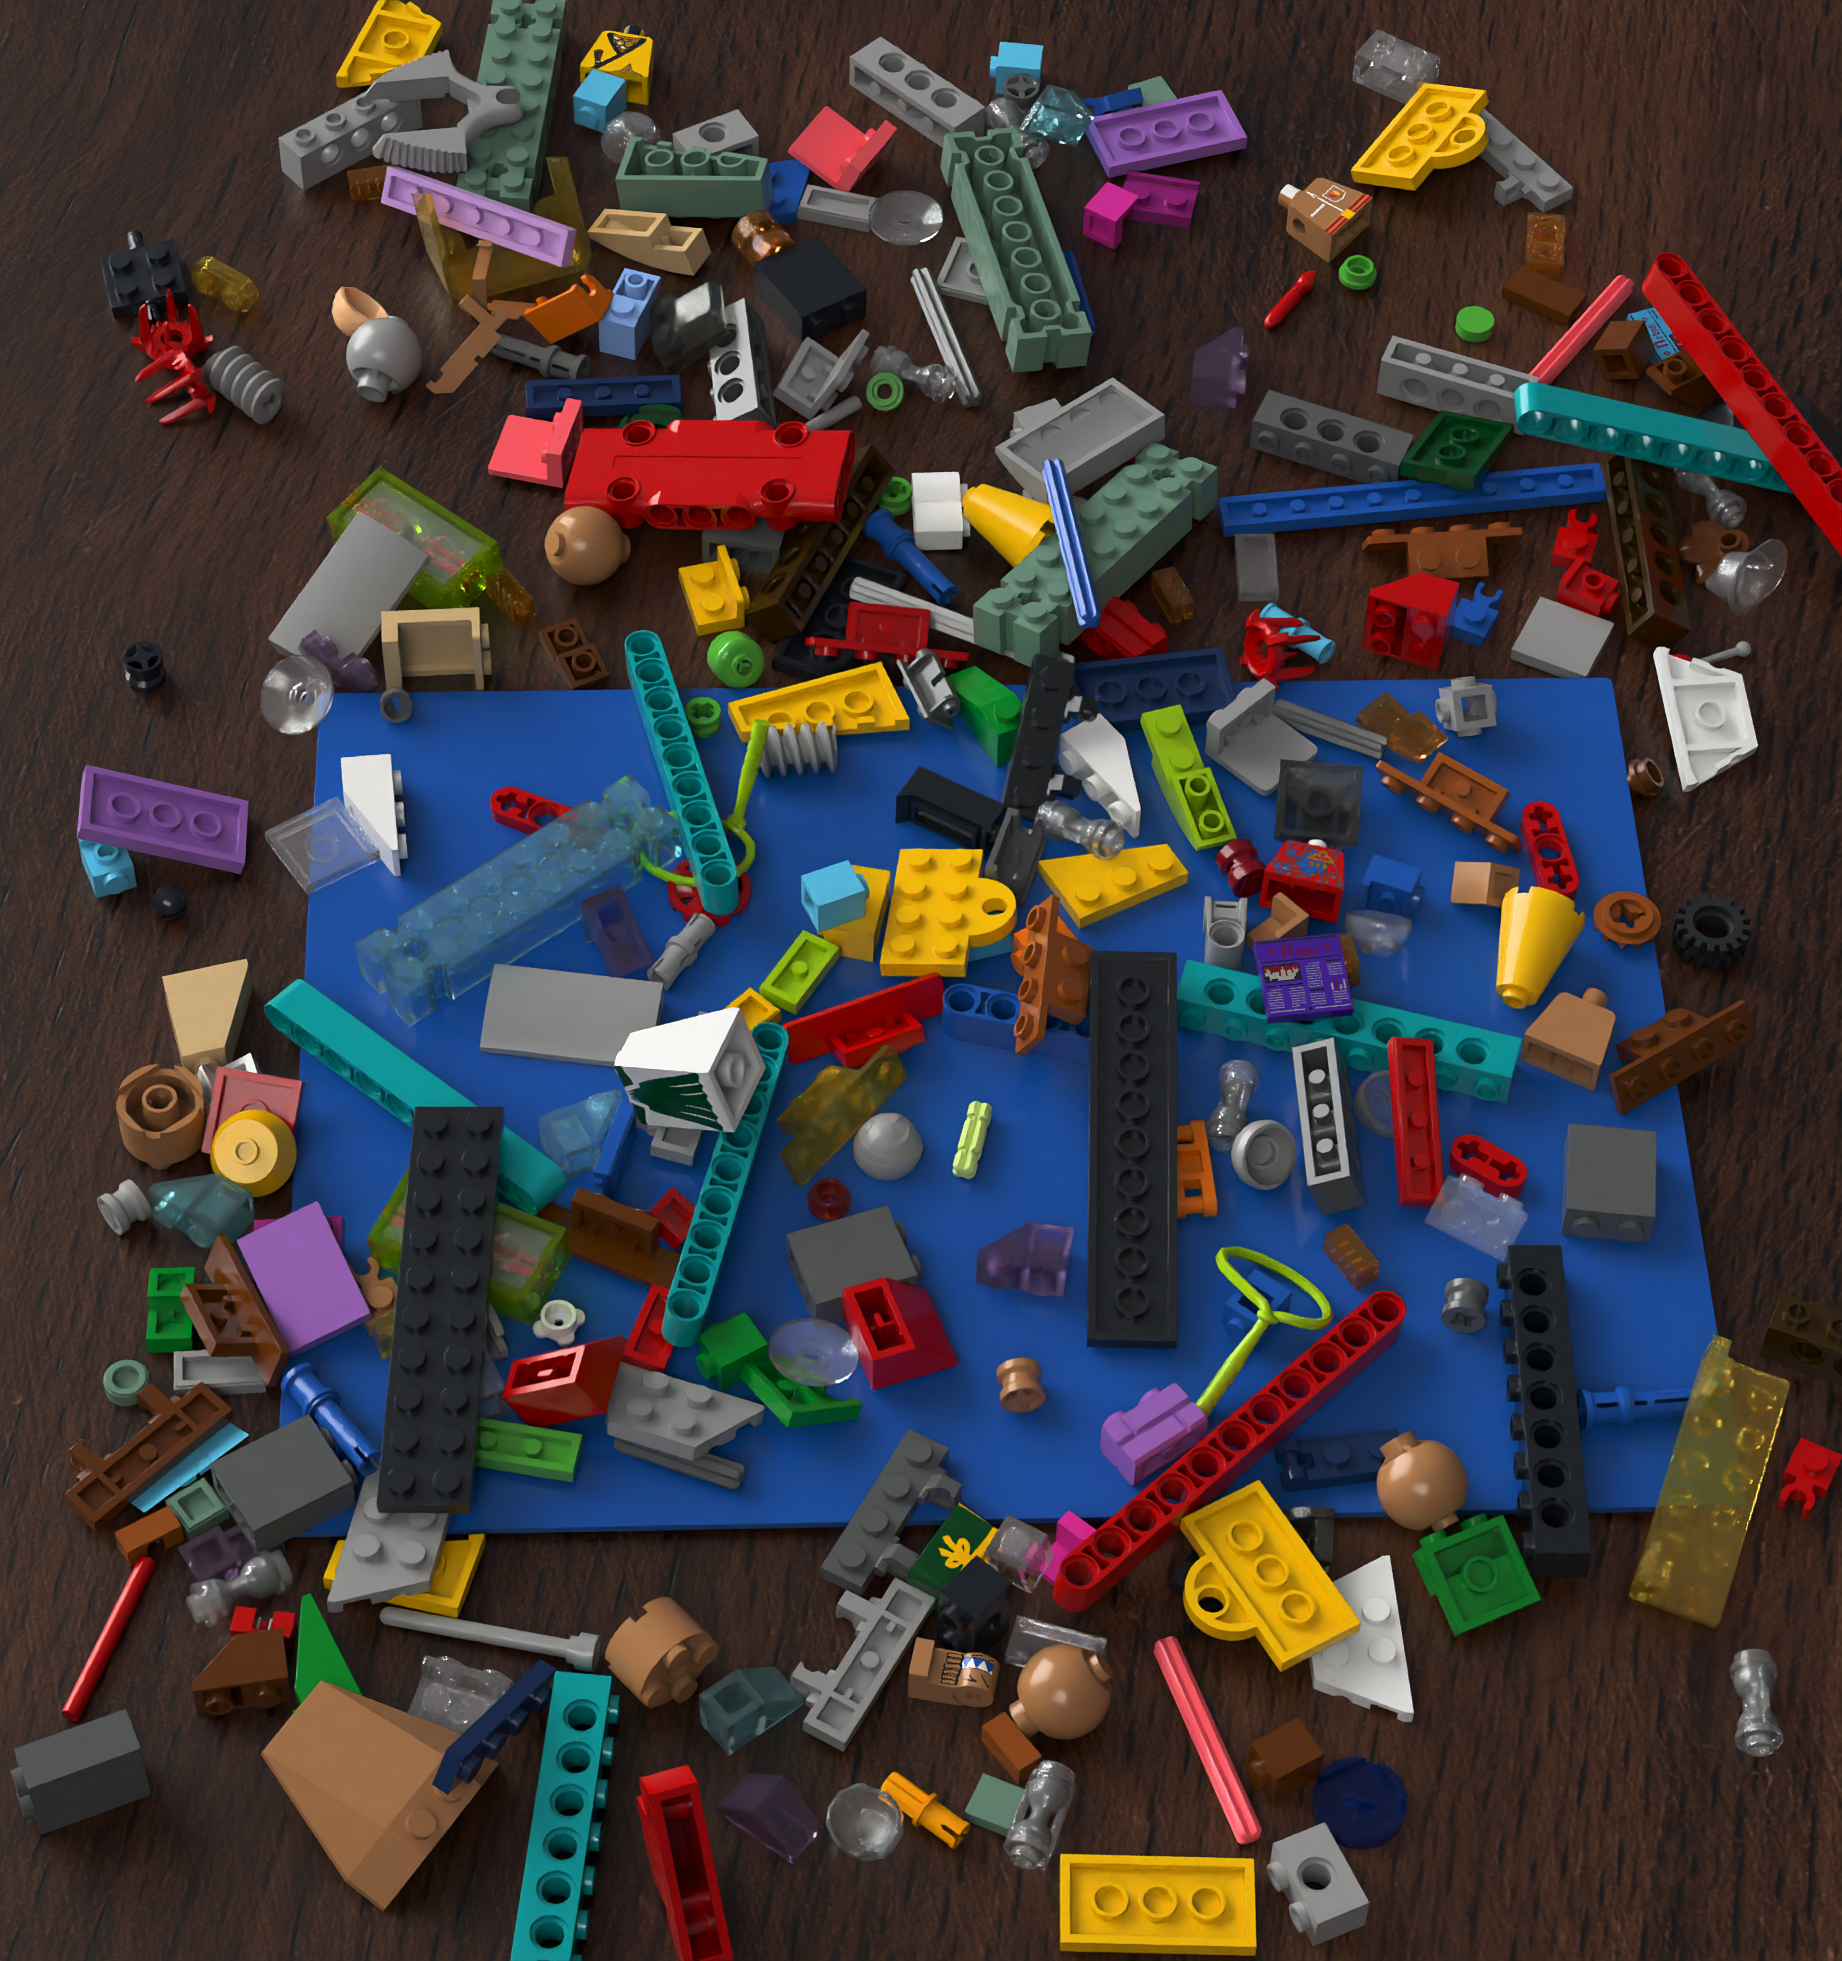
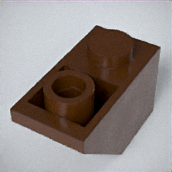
M1686 349L1647 368L1646 374L1671 397L1693 408L1720 396Z
M283 1628L234 1635L192 1682L197 1715L206 1713L223 1715L233 1709L253 1706L270 1708L278 1705L280 1702L292 1701Z

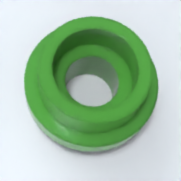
M1350 256L1339 269V280L1341 283L1354 290L1367 289L1376 281L1377 272L1373 262L1365 256Z
M888 372L878 373L873 376L866 387V396L869 403L881 411H891L897 408L905 395L904 385L900 378ZM885 385H890L892 388V395L888 399H883L880 395V390Z

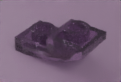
M315 629L302 638L298 650L320 672L354 693H374L379 684L375 679L378 675L367 659H359L352 652L340 661L337 657L339 656V651L329 637L325 635L321 637Z

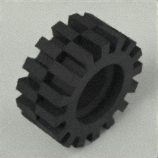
M1707 892L1699 893L1698 901L1694 896H1691L1687 899L1686 904L1682 903L1676 914L1671 938L1672 945H1675L1674 951L1677 956L1684 954L1682 961L1687 965L1692 960L1695 961V969L1701 971L1703 965H1709V972H1717L1718 965H1721L1723 971L1731 968L1732 963L1734 965L1740 963L1742 956H1745L1751 934V918L1749 914L1744 915L1745 907L1741 903L1733 907L1735 899L1729 896L1726 901L1720 900V893H1714L1712 899H1708ZM1702 926L1715 927L1723 931L1727 936L1723 938H1710L1701 934L1696 928Z

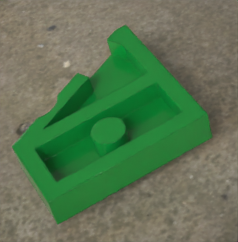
M781 1357L744 1361L739 1375L754 1392L755 1396L761 1399L787 1428H801L808 1425L856 1420L863 1405L853 1397L846 1401H839L825 1393L828 1383L813 1375L804 1373L799 1367Z

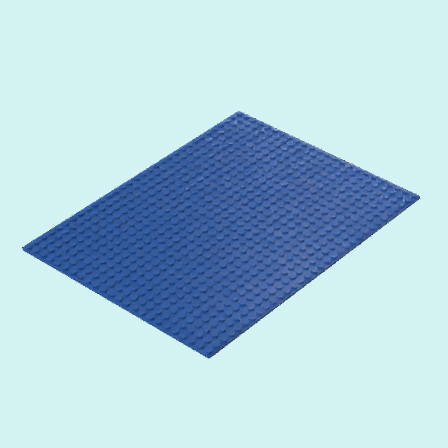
M1604 677L1475 679L1476 682L1492 685L1498 706L1497 713L1495 714L1497 725L1483 727L1482 734L1458 737L1457 731L1444 729L1443 723L1438 721L1435 702L1436 699L1440 698L1439 688L1450 687L1451 679L1277 682L1280 690L1275 692L1274 705L1278 699L1289 701L1384 735L1388 738V745L1383 757L1375 759L1297 731L1317 746V757L1274 792L1266 796L1256 792L1205 754L1207 722L1188 724L1204 767H1210L1235 831L1236 840L1247 839L1251 841L1258 853V860L1263 862L1266 867L1284 842L1288 840L1307 843L1310 840L1318 839L1325 842L1330 849L1339 850L1344 853V889L1337 924L1309 917L1307 936L1339 933L1352 998L1522 1038L1507 1104L1497 1101H1486L1476 1096L1451 1090L1444 1091L1437 1088L1445 1205L1440 1209L1403 1207L1398 1205L1390 1077L1388 1075L1367 1070L1360 1071L1348 1066L1365 1205L1322 1215L1307 1185L1293 1053L1283 1050L1276 1051L1266 1046L1245 1041H1234L1224 1036L1203 1031H1192L1177 1025V1125H1189L1190 1120H1204L1217 1198V1217H1202V1213L1187 1214L1186 1219H1177V1349L1087 1347L1088 1065L1028 1053L1025 1056H1021L1013 1050L949 1037L942 1028V1014L919 1022L923 1026L925 1042L913 1045L910 1050L903 1053H890L873 1059L870 1064L863 1067H850L846 1069L831 1052L793 1065L788 1060L786 1053L781 1078L703 1332L714 1323L725 1322L745 1312L768 1343V1359L781 1357L799 1367L804 1373L813 1375L828 1383L825 1393L839 1401H846L850 1397L859 1400L863 1405L858 1419L808 1425L801 1428H787L763 1401L755 1396L754 1392L744 1381L722 1392L766 1406L762 1424L754 1427L752 1424L747 1423L736 1429L735 1439L724 1445L714 1446L709 1450V1454L742 1464L745 1467L743 1483L735 1491L617 1452L614 1449L615 1437L607 1434L606 1414L541 1427L583 1434V1447L574 1482L475 1467L471 1513H452L447 1534L847 1527L908 1429L949 1448V1458L942 1468L947 1471L948 1477L963 1485L960 1503L989 1524L1057 1523L1068 1510L1085 1522H1106L1186 1454L1184 1453L1136 1485L1131 1486L1119 1473L1118 1468L1114 1467L1101 1452V1430L1106 1419L1117 1411L1122 1410L1124 1413H1127L1138 1406L1140 1399L1151 1389L1159 1388L1162 1391L1173 1383H1177L1187 1394L1191 1403H1196L1226 1359L1239 1345L1238 1342L1234 1341L1227 1334L1225 1325L1222 1324L1224 1303L1238 1288L1219 1270L1215 1258L1221 1248L1233 1246L1247 1248L1264 1254L1305 1277L1323 1293L1332 1307L1333 1319L1330 1325L1319 1330L1299 1328L1280 1322L1259 1347L1257 1345L1254 1347L1241 1371L1237 1374L1232 1384L1229 1385L1225 1394L1221 1396L1218 1404L1213 1407V1411L1207 1418L1206 1436L1372 1294L1378 1291L1394 1292L1402 1298L1407 1308L1397 1340L1284 1439H1296L1302 1442L1398 1429L1399 1435L1412 1430L1417 1440L1440 1442L1451 1448L1462 1460L1468 1474L1469 1492L1464 1507L1456 1512V1515H1479L1482 1513L1486 1515L1517 1514L1518 1491H1523L1522 1480H1515L1513 1473L1514 1453L1519 1452L1518 1441H1511L1510 1416L1511 1413H1516L1515 1402H1508L1506 1394L1507 1376L1512 1375L1511 1364H1504L1503 1341L1504 1337H1509L1508 1327L1500 1325V1301L1505 1300V1290L1497 1289L1496 1269L1498 1262L1504 1263L1508 1245H1561L1576 1396L1579 1389H1588L1590 1393L1612 1392L1616 1387L1625 1386L1630 1388L1632 1392L1713 1385L1718 1400L1717 1412L1714 1414L1634 1419L1633 1424H1629L1627 1427H1619L1617 1423L1594 1424L1591 1429L1582 1430L1579 1425L1588 1513L1740 1509L1744 1502V1493L1678 1085L1670 1087L1622 1115L1617 1112L1609 1079L1610 1074L1628 1065V1063L1619 1060L1616 1044L1629 1038L1635 1030L1648 1027L1664 1018L1666 1014L1654 940L1652 943L1644 942L1639 949H1636L1633 945L1626 944L1620 950L1617 942H1604L1603 934L1595 931L1594 910L1597 903L1603 897L1614 892L1627 891L1638 893L1647 898L1612 681ZM1232 682L1235 696L1237 697L1243 689L1251 688L1258 682ZM1004 685L1016 694L1021 703L1023 702L1026 685ZM893 686L910 719L909 730L836 735L838 761L835 773H831L827 763L822 762L819 774H814L810 763H806L803 775H798L794 765L790 764L787 775L782 777L777 765H774L770 778H765L761 767H759L744 815L746 819L744 830L748 832L755 842V860L746 871L751 885V899L748 908L742 915L740 910L736 915L731 916L729 924L716 927L714 934L710 936L697 952L698 958L691 966H686L680 972L670 988L667 990L664 988V1007L660 1025L696 1017L699 1011L711 1013L723 1010L750 987L759 993L761 984L803 930L818 936L813 922L801 903V876L846 860L851 865L891 871L890 899L874 962L840 957L796 1015L776 1006L781 1010V1020L777 1024L782 1026L788 1022L922 977L881 976L880 959L900 849L969 848L911 821L895 823L896 796L918 767L921 766L1000 802L1008 763L998 767L995 766L959 713L954 717H949L954 726L953 730L937 724L930 725L918 714V704L913 694L905 686ZM781 688L677 689L684 710L689 701L698 697H709L720 705V730L711 737L701 738L693 736L719 817L722 820H726L729 815L734 813L741 770L749 743L741 742L729 717L728 703ZM628 689L408 692L412 699L413 711L407 720L400 723L390 722L382 716L379 703L383 693L323 694L320 697L304 981L476 1106L503 1107L505 1114L504 1126L551 1159L564 1172L569 1183L568 1188L551 1203L571 1210V1200L579 1187L592 1193L595 1192L594 1180L596 1177L593 1176V1171L620 1103L631 1106L627 1092L615 1071V1067L480 1052V1042L494 963L650 981L647 977V971L666 950L665 944L672 936L680 934L687 924L684 921V915L676 909L673 911L669 906L668 882L649 873L635 860L630 851L629 835L638 822L650 815L672 812L633 691ZM398 696L391 697L394 712L401 711L402 708ZM1461 698L1462 708L1464 711L1466 708V701L1464 700V698ZM1070 717L1068 724H1062L1060 734L1075 727L1072 717ZM1143 729L1120 731L1119 733L1125 738L1141 807L1139 836L1133 838L1123 827L1115 825L1105 808L1098 801L1091 800L1081 785L1079 797L1074 798L1073 801L1056 796L1054 803H1044L1041 820L1044 824L1043 840L1047 841V847L1042 860L1168 844L1189 872L1188 883L1081 929L1077 927L1060 902L1058 916L1080 942L1093 947L1092 951L1176 952L1178 990L1187 959L1205 963V934H1203L1204 897L1211 896L1214 901L1239 902L1240 898L1234 895L1228 885L1229 877L1221 873L1215 862L1218 852L1227 844L1200 851L1195 850L1177 823L1151 766L1153 755ZM1059 737L1058 746H1057L1056 755H1055V759H1054V763H1053V764L1059 765L1058 774L1073 777L1072 775L1066 774V773L1063 771V769L1061 768L1060 764H1059V761H1058L1059 748H1060V737ZM1438 752H1441L1508 789L1511 796L1493 823L1519 837L1523 850L1519 855L1509 849L1506 854H1503L1485 843L1486 837L1475 830L1471 834H1467L1453 826L1449 822L1451 817L1438 810L1436 815L1425 811L1415 803L1416 797L1403 791L1401 795L1391 792L1380 783L1382 778L1375 768L1378 761L1381 760L1420 782ZM391 754L392 770H401L403 794L395 795V802L403 801L405 826L397 827L398 834L406 833L408 854L407 859H400L401 876H394L346 817L341 758ZM515 787L596 817L602 825V842L595 850L582 853L504 826L492 818L490 798L500 788ZM1536 801H1543L1553 805L1559 812L1579 877V886L1576 899L1574 900L1576 903L1574 911L1579 916L1583 911L1586 917L1582 932L1536 1004L1526 1006L1523 1009H1516L1504 1004L1502 998L1496 992L1501 909L1482 905L1452 903L1451 891L1455 862H1491L1519 868L1520 876L1517 893H1529L1531 886L1537 887L1521 835L1520 823L1522 812L1526 805ZM511 802L508 806L502 805V810L507 811L510 807H516V803ZM1058 810H1065L1074 814L1078 822L1086 826L1101 824L1105 828V838L1102 844L1097 848H1091L1086 839L1073 834L1069 837H1063L1053 833L1049 826L1052 814ZM523 813V818H524V819L527 818V814H526V813ZM543 815L538 817L535 823L541 827H550L558 820L551 815ZM1535 819L1540 824V834L1545 833L1546 825L1542 824L1540 819ZM1024 820L1020 822L1022 826L1029 829L1034 824ZM569 821L565 822V826L569 827ZM675 823L652 826L644 831L639 838V845L644 854L657 866L668 872H672L682 861L687 859ZM585 829L582 833L576 832V836L582 838L585 834L591 835L590 829ZM729 830L724 831L733 859L740 864L746 856V846L742 840ZM1544 848L1538 851L1545 859L1553 860L1560 857V854L1551 848ZM992 850L984 859L985 863L982 878H985V868ZM1374 854L1422 869L1419 886L1426 888L1425 895L1419 911L1411 910L1408 919L1385 914L1380 910L1367 907L1365 913L1357 910L1361 883ZM1038 871L1024 908L1017 907V922L1010 932L1012 939L1014 933L1026 928V919L1030 910L1035 905H1040L1050 895H1054ZM1554 874L1553 884H1557L1559 889H1565L1561 888L1559 884L1558 874ZM737 877L738 886H741V880ZM1261 892L1247 898V925L1242 965L1238 970L1239 972L1258 976L1254 951L1246 945L1247 933L1271 916V909L1259 906ZM693 899L685 900L682 902L686 905ZM1621 913L1619 923L1623 922L1627 927L1633 928L1634 922H1628ZM1012 952L968 962L966 977H942L944 991L955 984H970L1018 994L1023 976H1020L1015 971L1010 959ZM1587 989H1599L1609 999L1605 1009L1614 1012L1617 1016L1611 1043L1595 1091L1520 1060L1525 1032L1559 993L1567 992L1582 998ZM300 1047L299 1081L306 1083L295 1136L297 1157L293 1172L291 1213L318 1201L326 1217L342 1216L345 1221L344 1257L348 1265L352 1266L353 1271L357 1275H366L369 1273L367 1258L372 1256L379 1263L380 1281L392 1276L394 1282L398 1285L402 1236L394 1234L393 1227L397 1215L402 1209H405L413 1129ZM1229 1080L1243 1081L1249 1087V1094L1240 1101L1238 1109L1243 1119L1240 1132L1252 1122L1274 1120L1285 1126L1295 1140L1296 1159L1294 1167L1287 1180L1275 1189L1258 1190L1243 1183L1231 1163V1150L1236 1136L1224 1138L1218 1135L1214 1129L1217 1113L1226 1107L1228 1096L1224 1090V1085ZM973 1101L988 1103L992 1107V1117L986 1130L987 1135L981 1157L977 1162L976 1175L972 1179L956 1177L952 1172L955 1154L958 1152L957 1147L964 1122L968 1117L966 1115L969 1104ZM880 1113H899L906 1117L914 1125L923 1142V1151L915 1169L897 1180L885 1181L869 1177L859 1168L854 1160L852 1150L857 1132L871 1117ZM1569 1123L1657 1132L1656 1210L1649 1242L1637 1241L1628 1243L1619 1239L1580 1238L1576 1235L1561 1234L1563 1149ZM637 1128L635 1140L616 1190L610 1199L630 1208L649 1212L673 1186L696 1207L720 1131L705 1130L693 1166L651 1156V1143L654 1137L647 1134V1131ZM1465 1134L1476 1135L1519 1158L1527 1168V1179L1523 1193L1511 1200L1500 1199L1457 1176L1449 1166V1154L1453 1141ZM1181 1142V1143H1177V1144H1191V1143H1190V1142ZM1470 1153L1468 1156H1462V1158L1468 1160L1472 1156L1476 1157V1155ZM1507 1174L1505 1177L1499 1176L1503 1181H1506L1509 1177L1514 1178L1510 1174ZM1199 1189L1185 1190V1197L1200 1196ZM498 1193L494 1244L547 1264L548 1272L543 1285L539 1289L492 1272L490 1302L504 1329L505 1334L502 1335V1338L508 1348V1356L484 1365L479 1418L528 1425L502 1399L512 1362L544 1352L619 1335L628 1340L650 1287L520 1236V1230L530 1215ZM887 1205L894 1221L900 1220L904 1226L907 1236V1245L905 1247L909 1256L915 1254L919 1260L923 1279L917 1281V1287L927 1290L956 1356L957 1366L872 1391L844 1323L839 1322L815 1329L786 1260V1234ZM659 1236V1246L679 1254L682 1253L685 1240L674 1250ZM1345 1242L1349 1243L1348 1245L1338 1249L1337 1251H1333L1334 1248L1340 1246L1341 1244ZM1353 1250L1356 1251V1253L1348 1256L1343 1260H1340V1257L1350 1253ZM1228 1257L1229 1263L1245 1279L1256 1268L1291 1290L1290 1314L1311 1319L1322 1318V1310L1306 1292L1289 1280L1244 1259ZM1359 1258L1362 1259V1261L1356 1263L1355 1265L1349 1268L1346 1267V1265L1358 1260ZM1369 1267L1367 1271L1355 1277L1353 1276L1354 1273ZM1456 1278H1470L1487 1286L1489 1290L1488 1303L1483 1307L1486 1312L1485 1326L1481 1330L1470 1333L1456 1332L1442 1323V1308L1447 1303L1444 1299L1445 1285L1449 1281ZM564 1300L571 1303L575 1309H580L584 1312L585 1323L578 1326L575 1331V1341L573 1344L560 1346L555 1340L547 1337L538 1338L534 1335L533 1325L541 1320V1310L547 1302ZM558 1322V1323H555V1325H556V1326H561V1325H563V1323H562V1322ZM362 1323L293 1358L289 1355L288 1363L282 1371L283 1380L293 1367L302 1363L313 1364L319 1371L320 1381L326 1387L334 1388L340 1395V1407L380 1451L382 1450L393 1327L369 1336ZM698 1342L686 1348L676 1347L665 1375L721 1392L712 1378L706 1380L697 1367L695 1356L699 1354ZM1022 1357L1034 1359L1041 1366L1042 1375L1038 1382L1044 1387V1403L1035 1410L1015 1413L1005 1410L1000 1403V1392L1003 1387L997 1382L996 1369L1000 1364L1010 1359ZM1532 1368L1536 1371H1543L1541 1369ZM282 1391L279 1428L303 1417L302 1407L295 1399L287 1398ZM1288 1394V1395H1290L1291 1397L1299 1398V1397H1297L1296 1395ZM1536 1406L1539 1409L1548 1410L1544 1407ZM1258 1420L1261 1423L1269 1424L1264 1420ZM316 1424L318 1429L322 1427L320 1424ZM335 1443L336 1451L334 1453L339 1461L347 1460L356 1474L358 1485L354 1486V1494L357 1505L365 1475H362L357 1470L355 1464ZM1539 1445L1543 1448L1551 1449L1549 1446ZM1227 1446L1228 1448H1230V1449H1232V1450H1236V1451L1239 1450V1449H1237L1236 1447ZM1273 1449L1209 1503L1211 1504L1260 1480L1287 1519L1389 1517L1378 1499L1377 1481L1298 1492L1283 1490L1280 1480V1473L1283 1469L1282 1465L1276 1462ZM1310 1462L1300 1463V1466L1306 1469L1312 1468ZM1196 1472L1200 1476L1209 1477L1205 1473ZM1543 1484L1544 1486L1549 1488H1556L1555 1486L1550 1484ZM1165 1499L1169 1503L1179 1504L1173 1499ZM926 1501L924 1506L918 1505L906 1526L942 1525L951 1512ZM356 1505L295 1537L347 1536Z

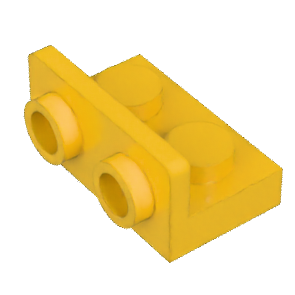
M725 545L717 546V561L678 568L679 581L698 636L745 627V610H748L750 606L749 594L746 586H739L740 571L736 558H729Z

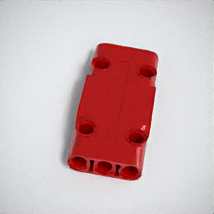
M646 420L633 421L624 428H585L580 438L566 487L565 511L579 506L596 507L612 515L620 528L624 529L640 526L645 520L655 528L667 530H748L753 527L757 517H765L767 525L773 530L778 531L795 527L800 519L802 522L839 523L855 461V435L852 430H808L805 424L797 421L783 423L776 430L771 425L762 421L677 420L671 422L666 429H656L653 423Z

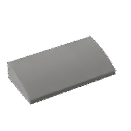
M1112 377L996 446L995 453L1010 474L1034 499L1050 505L1042 474L1045 460L1050 459L1053 461L1058 458L1063 461L1071 494H1074L1138 455L1151 442L1158 443L1165 438V414Z
M358 511L268 640L277 653L341 687L381 630V612L394 611L431 558L407 539Z
M494 963L484 1014L480 1052L614 1067L616 1056L622 1050L630 1033L660 1026L664 1007V984L661 982Z

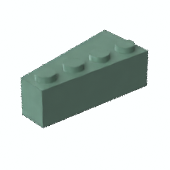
M630 137L615 178L621 210L665 213L668 217L767 218L774 197L768 158L726 151L719 156L710 155L706 148L693 146L690 151L674 149L672 142L659 140L656 144L657 146L644 144L642 137Z

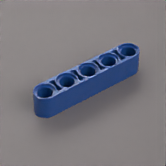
M970 984L952 985L943 994L942 1028L949 1037L957 1040L1015 1051L1017 1037L1014 1036V1026L1019 1017L1021 1001L1016 993ZM1086 1007L1085 1019L1078 1025H1073L1047 1014L1045 1038L1028 1054L1089 1066L1088 1036L1090 1008Z

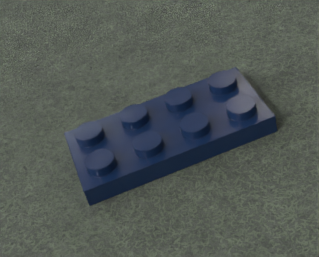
M1222 647L1076 663L1071 686L1080 688L1079 696L1100 702L1098 714L1100 713L1118 732L1143 729L1140 723L1142 713L1181 704L1188 724L1207 722L1216 710H1223L1236 699ZM1073 718L1075 726L1084 722L1083 720Z

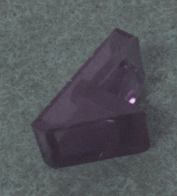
M620 884L580 901L587 943L596 942L611 977L620 978L654 962Z

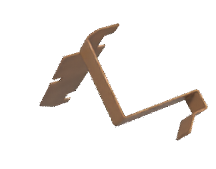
M479 240L476 246L480 247L472 277V299L486 311H492L491 315L493 317L496 315L493 308L499 304L506 310L507 319L519 320L527 308L535 307L538 304L493 300L492 303H487L486 275L493 250V242Z
M468 294L460 301L458 306L469 318L472 315L480 324L440 369L443 373L441 378L436 383L430 380L426 385L434 394L453 393L478 365L474 360L476 356L479 355L483 359L501 339V336L496 331L507 320V312L499 304L493 308L496 313L493 317Z

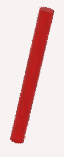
M147 1556L139 1557L61 1712L62 1716L67 1720L79 1721L156 1566V1562L152 1558Z

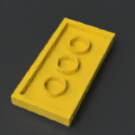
M1060 1854V1951L1255 1956L1257 1944L1254 1859Z

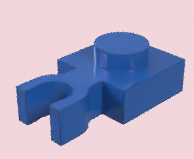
M1479 582L1475 589L1473 601L1465 598L1461 599L1455 610L1451 637L1483 648L1498 622L1499 611H1497V608L1502 602L1503 590L1501 589L1497 590L1495 596L1485 597L1483 595L1485 584Z

